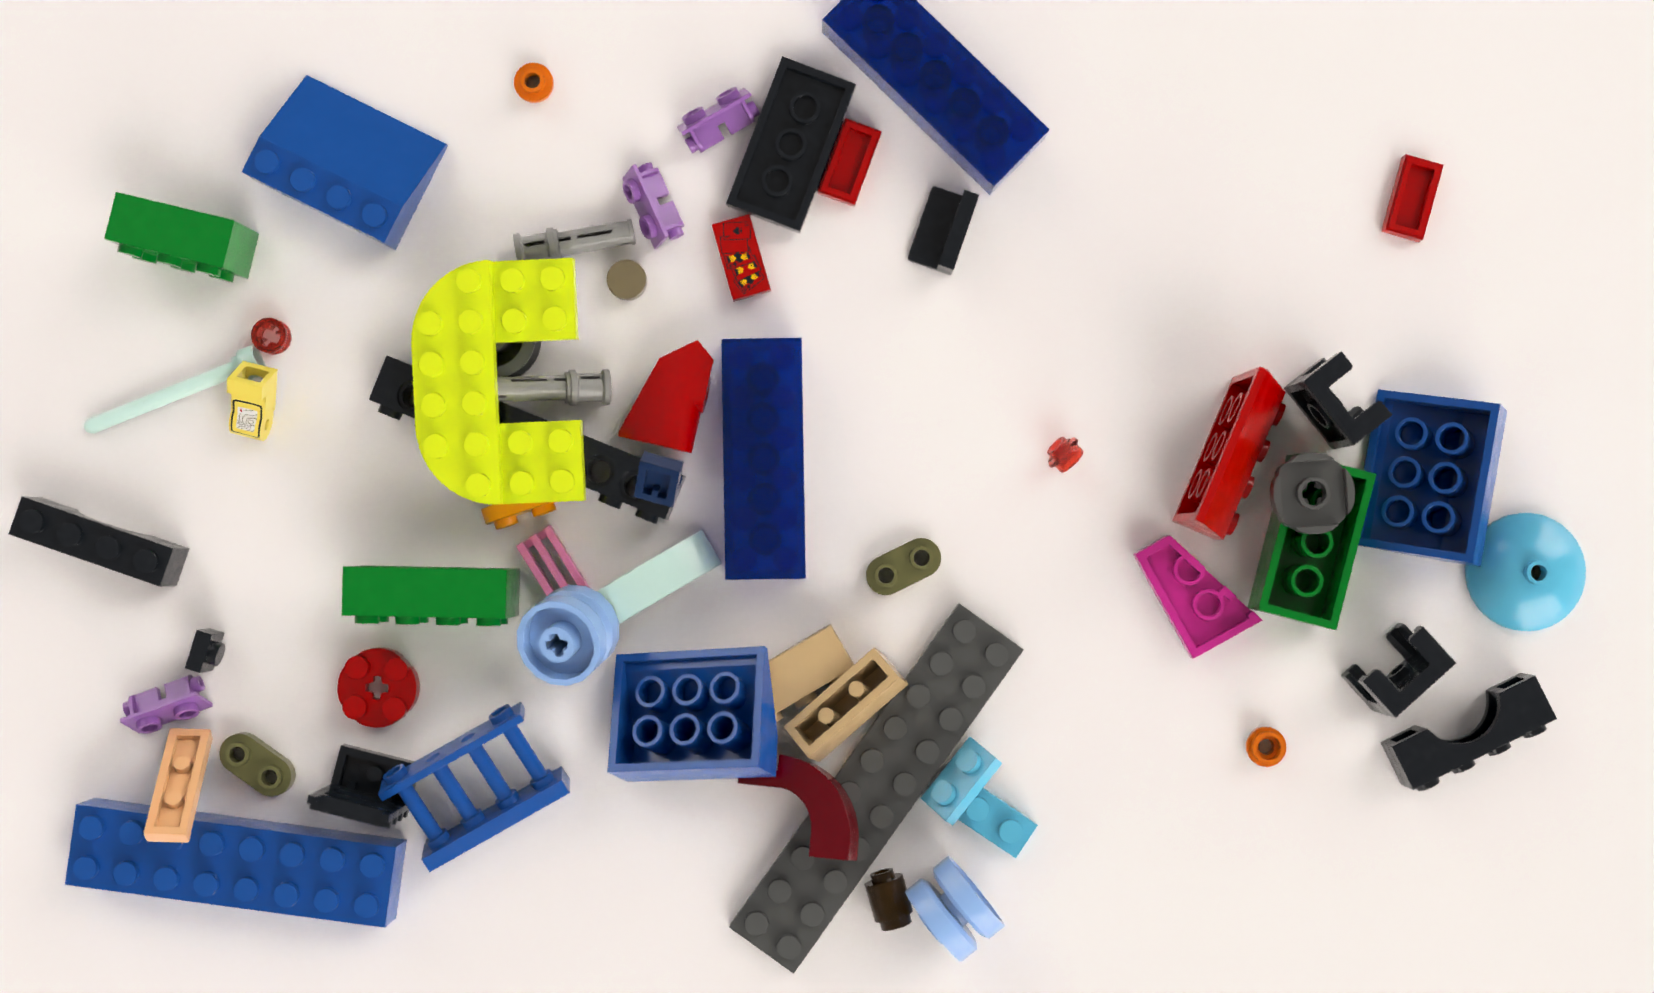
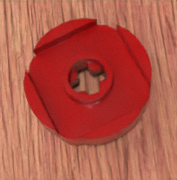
M384 647L367 649L349 658L345 663L338 679V698L342 705V710L348 718L367 727H386L404 718L417 703L420 692L419 676L414 666H411L409 661L400 652ZM375 676L381 677L382 683L388 684L389 687L388 692L381 693L380 698L374 697V692L369 690V684L375 681Z

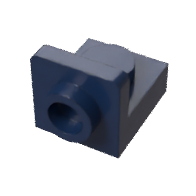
M644 451L639 463L634 497L673 508L682 485L683 477L681 473L684 462Z

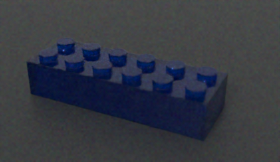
M841 0L822 19V33L989 195L1045 140L1050 129L917 0Z
M802 338L721 339L725 580L806 579Z

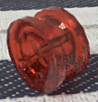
M263 318L253 326L251 340L258 350L276 355L288 349L291 344L292 335L289 327L284 322L274 318ZM275 327H278L279 330L275 332L280 335L278 343L270 342L266 346L264 342L268 341V339L263 337L264 331L266 329L273 331Z

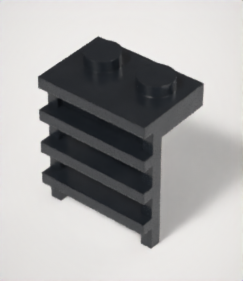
M343 744L340 746L331 784L308 795L307 803L310 804L309 809L390 829L391 825H396L397 821H402L403 817H408L409 809L398 793L384 801L380 799L378 793L383 776L399 764H404L406 767L415 761Z

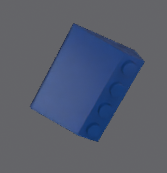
M306 75L259 136L242 173L396 250L448 145Z
M1378 389L1376 401H1382L1392 416L1370 433L1364 471L1375 473L1376 478L1358 546L1481 567L1507 410L1500 403Z
M756 646L616 654L608 773L627 782L776 777L778 734L767 647Z

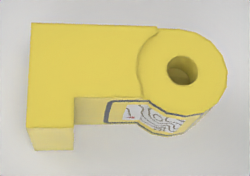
M242 361L227 378V393L231 394L230 433L261 441L266 440L272 427L276 407L278 369ZM252 375L263 378L261 382L248 380L249 376Z

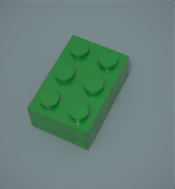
M116 192L104 239L117 244V252L132 256L134 259L152 264L160 262L170 265L174 269L189 273L197 271L208 274L209 277L233 283L234 276L248 279L259 233L235 220Z

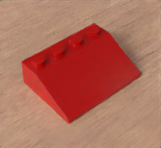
M1259 366L1232 378L1172 522L1215 540H1224L1226 534L1230 536L1234 532L1240 514L1236 513L1241 498L1246 499L1249 496L1255 482V477L1251 476L1256 462L1261 463L1264 460L1271 443L1266 439L1272 425L1277 426L1286 408V405L1282 403L1286 392L1267 369Z

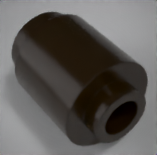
M885 868L871 873V880L864 885L875 922L880 923L882 931H891L909 925L912 922L910 914L913 912V908L905 893L907 887L903 874L894 873L893 868Z

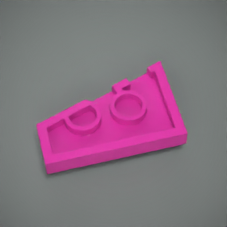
M1166 535L1133 554L1190 658L1194 659L1263 621L1170 535Z

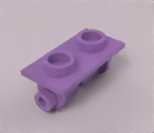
M737 87L730 88L716 97L718 103L706 110L703 107L695 108L682 117L684 123L678 125L677 129L683 136L687 133L691 135L685 139V142L692 154L698 150L702 153L724 140L718 128L720 124L725 123L728 131L733 135L755 122L754 118L760 115V112L753 100L746 104L745 100L752 96L748 90L742 88L738 91Z
M651 162L643 164L638 168L636 164L632 165L622 178L623 191L629 203L634 204L640 217V229L644 237L650 239L654 249H657L668 237L672 241L683 236L682 228L685 225L673 201L660 205L657 200L669 195L659 169L654 168Z
M187 675L164 684L166 698L162 699L160 689L157 687L129 696L128 701L122 705L126 717L120 718V723L137 733H153L169 722L194 718L199 715L200 711L213 707V703L199 693L205 690L202 678L200 676L193 677L192 675Z

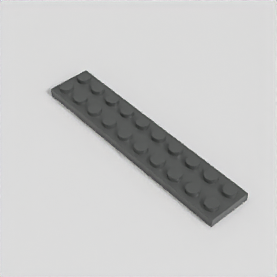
M958 603L905 677L908 685L885 705L834 777L848 794L856 813L859 829L857 861L809 857L811 820L808 814L732 920L729 928L794 974L1024 649Z

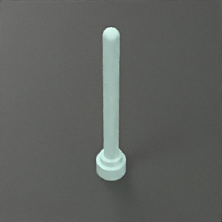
M255 345L247 346L237 350L236 356L231 357V362L87 419L84 423V429L91 434L97 433L225 382L242 361L266 366L264 359ZM252 375L248 379L251 380L259 376Z

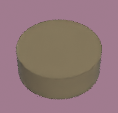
M620 260L609 269L607 285L617 298L630 301L637 299L644 293L647 287V275L637 262Z

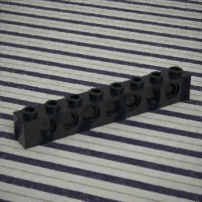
M386 356L369 397V400L380 404L378 412L397 420L401 419L402 414L415 418L414 408L409 402L410 393L413 391L412 365ZM499 401V423L548 421ZM583 435L586 488L600 493L598 501L620 509L622 503L637 508L635 516L657 524L659 517L669 520L673 510L672 507L634 498L628 492L627 485L629 480L638 474L640 457ZM598 461H606L611 468L610 477L603 483L595 482L591 476L592 466ZM681 474V476L683 477V480H682V485H683L686 476H684V475Z

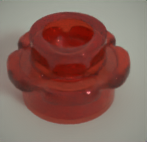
M1064 436L1058 438L1047 450V454L1050 456L1048 465L1051 468L1056 467L1061 473L1072 468L1084 452L1078 445V439L1076 437L1066 439Z

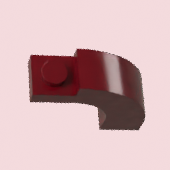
M779 754L776 777L738 778L737 783L783 788L791 791L801 799L808 810L811 820L809 857L857 861L859 829L853 804L842 785L826 770L807 760Z

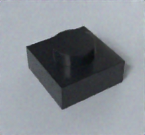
M211 628L196 630L185 669L203 673L212 671L214 666H218L225 652V644L222 643L225 633Z

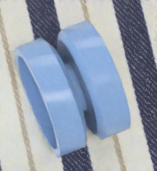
M567 585L551 592L522 617L517 630V649L524 665L537 678L552 685L569 686L583 681L614 652L619 640V620L613 606L601 593L587 586Z
M948 855L933 868L934 878L944 893L941 894L929 881L921 878L908 888L905 893L932 935L958 961L962 962L977 950L976 939L966 924L969 923L982 937L988 939L1005 927V924L973 881Z

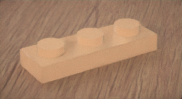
M169 729L144 829V836L147 842L189 843L213 740L210 729Z

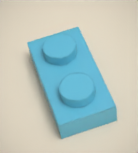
M969 737L921 799L940 817L953 826L999 769L1002 762L976 740Z
M985 788L979 792L958 819L1014 858H1017L1038 826L1037 823Z

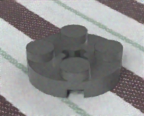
M1317 452L1296 455L1278 466L1270 484L1269 495L1272 509L1277 515L1279 522L1285 527H1289L1302 534H1322L1340 525L1339 523L1343 521L1346 514L1350 513L1355 501L1354 482L1346 468H1342L1331 456ZM1308 482H1313L1314 488L1322 490V497L1315 498V505H1309L1308 499L1302 497V490L1307 489Z

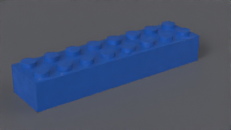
M93 798L76 804L65 885L383 928L396 919L407 839L196 811L189 843L147 842L144 836V829L150 805Z

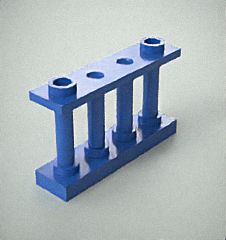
M522 702L512 707L506 704L497 708L489 715V720L412 764L406 767L404 764H399L384 774L378 796L384 801L397 793L399 794L427 836L421 860L429 872L570 793V778L563 767L560 766L553 771L545 769L519 729L518 724L524 722L525 707ZM502 733L532 778L529 785L518 791L510 789L483 747V744ZM467 753L497 797L495 804L483 811L480 808L476 809L448 767L449 763ZM432 773L462 817L460 824L448 831L446 828H440L412 785Z

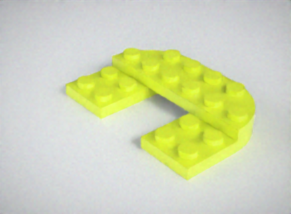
M574 258L510 261L481 260L457 267L440 278L426 293L419 305L411 334L416 438L422 457L434 476L449 490L461 497L491 505L586 500L583 420L499 423L496 343L579 340Z

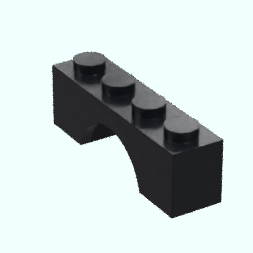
M21 497L8 533L20 539L159 587L177 586L190 549L152 535L126 530L95 520L80 513L77 509L43 497Z
M1519 673L1486 690L1484 715L1480 723L1467 735L1457 739L1443 740L1434 735L1429 729L1414 725L1380 743L1401 785L1412 790L1424 791L1439 784V777L1451 771L1456 774L1472 768L1476 764L1474 760L1485 754L1494 756L1511 748L1510 742L1519 737L1531 738L1543 733L1547 729L1545 725L1556 720L1557 717L1536 675Z

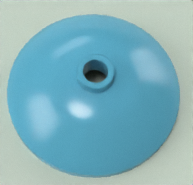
M1517 513L1501 517L1488 525L1481 567L1465 565V577L1473 602L1488 619L1512 630L1537 631L1557 624L1575 608L1585 586L1586 565L1584 555L1577 540L1562 524L1540 514ZM1535 565L1541 570V575L1536 580L1531 576V570Z

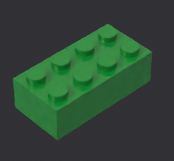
M1298 453L1287 455L1285 462L1288 461L1290 458L1300 454ZM1341 465L1342 468H1346L1353 479L1355 501L1350 513L1346 514L1343 521L1339 523L1340 525L1329 532L1322 534H1302L1282 525L1272 510L1248 603L1249 609L1321 628L1337 630L1376 478L1375 473ZM1308 482L1307 489L1302 490V497L1308 499L1309 505H1315V498L1322 497V490L1314 488L1313 482Z
M343 566L342 616H355L354 623L379 624V622H389V617H395V624L418 625L420 623H428L429 617H436V625L454 626L467 624L468 618H476V626H501V624H508V618L519 616L520 568Z

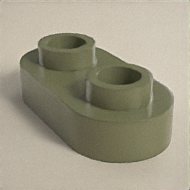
M913 539L872 560L866 570L867 583L878 594H894L935 573L941 563L940 550L929 539ZM919 550H924L929 555L928 562L922 566L917 565L914 561V555ZM883 568H890L893 571L894 577L889 583H883L879 580L878 574Z
M241 732L229 736L222 743L219 752L222 765L262 795L269 797L278 796L288 791L294 784L296 771L292 762L257 736ZM236 747L244 750L245 756L242 761L237 760L234 756ZM268 770H273L277 775V781L274 784L266 779Z

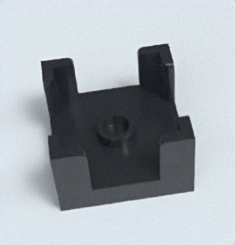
M1342 351L1334 354L1328 360L1325 358L1319 359L1284 387L1285 391L1331 449L1356 445L1392 416L1382 401H1376L1365 411L1361 407L1356 406L1348 412L1339 398L1331 391L1329 387L1353 367Z
M1397 623L1386 634V639L1405 659L1392 669L1387 676L1378 669L1372 670L1367 675L1357 664L1351 665L1340 675L1372 711L1397 718L1456 664L1452 657L1423 626H1417L1413 630L1414 633H1412L1405 624Z

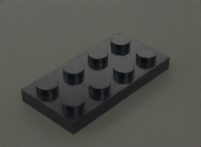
M782 56L726 205L800 234L856 89V84Z

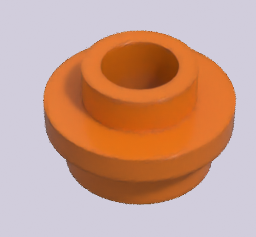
M525 64L515 74L514 88L517 94L527 102H542L553 91V76L548 68L542 64ZM531 76H538L540 78V83L535 88L527 87V80Z
M1259 727L1249 734L1245 746L1246 753L1255 764L1271 767L1278 764L1285 756L1286 741L1283 735L1276 729ZM1264 739H1268L1271 742V749L1267 753L1259 751V744Z

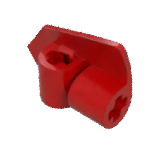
M698 340L659 358L618 432L619 437L692 453L700 415L704 413L709 395L710 375L714 359Z

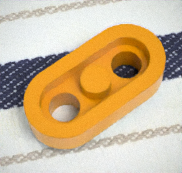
M556 502L490 505L481 509L485 524H494L495 529L499 530L519 523L517 518L519 515L532 511L533 517H538L556 511L554 504Z

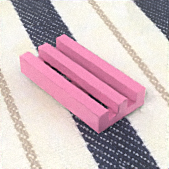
M552 525L547 526L539 533L534 534L528 540L516 546L546 596L553 592L554 588L529 548L535 546L559 587L569 585L542 542L547 537L576 584L589 587Z

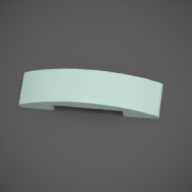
M701 530L624 574L597 592L601 593L613 606L620 625L632 616L721 565L722 562L705 533Z

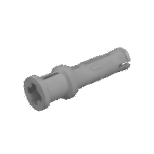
M632 219L558 232L557 229L551 227L546 228V232L523 237L519 233L513 234L517 260L563 258L562 256L636 244Z
M602 369L601 373L577 374L575 370H568L564 375L497 376L498 402L564 400L570 406H576L578 401H601L603 405H610L612 385L609 369Z

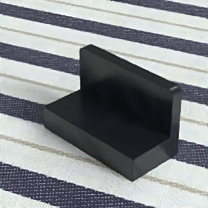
M936 186L932 187L908 255V260L952 275L979 194L964 190L963 194L959 195Z

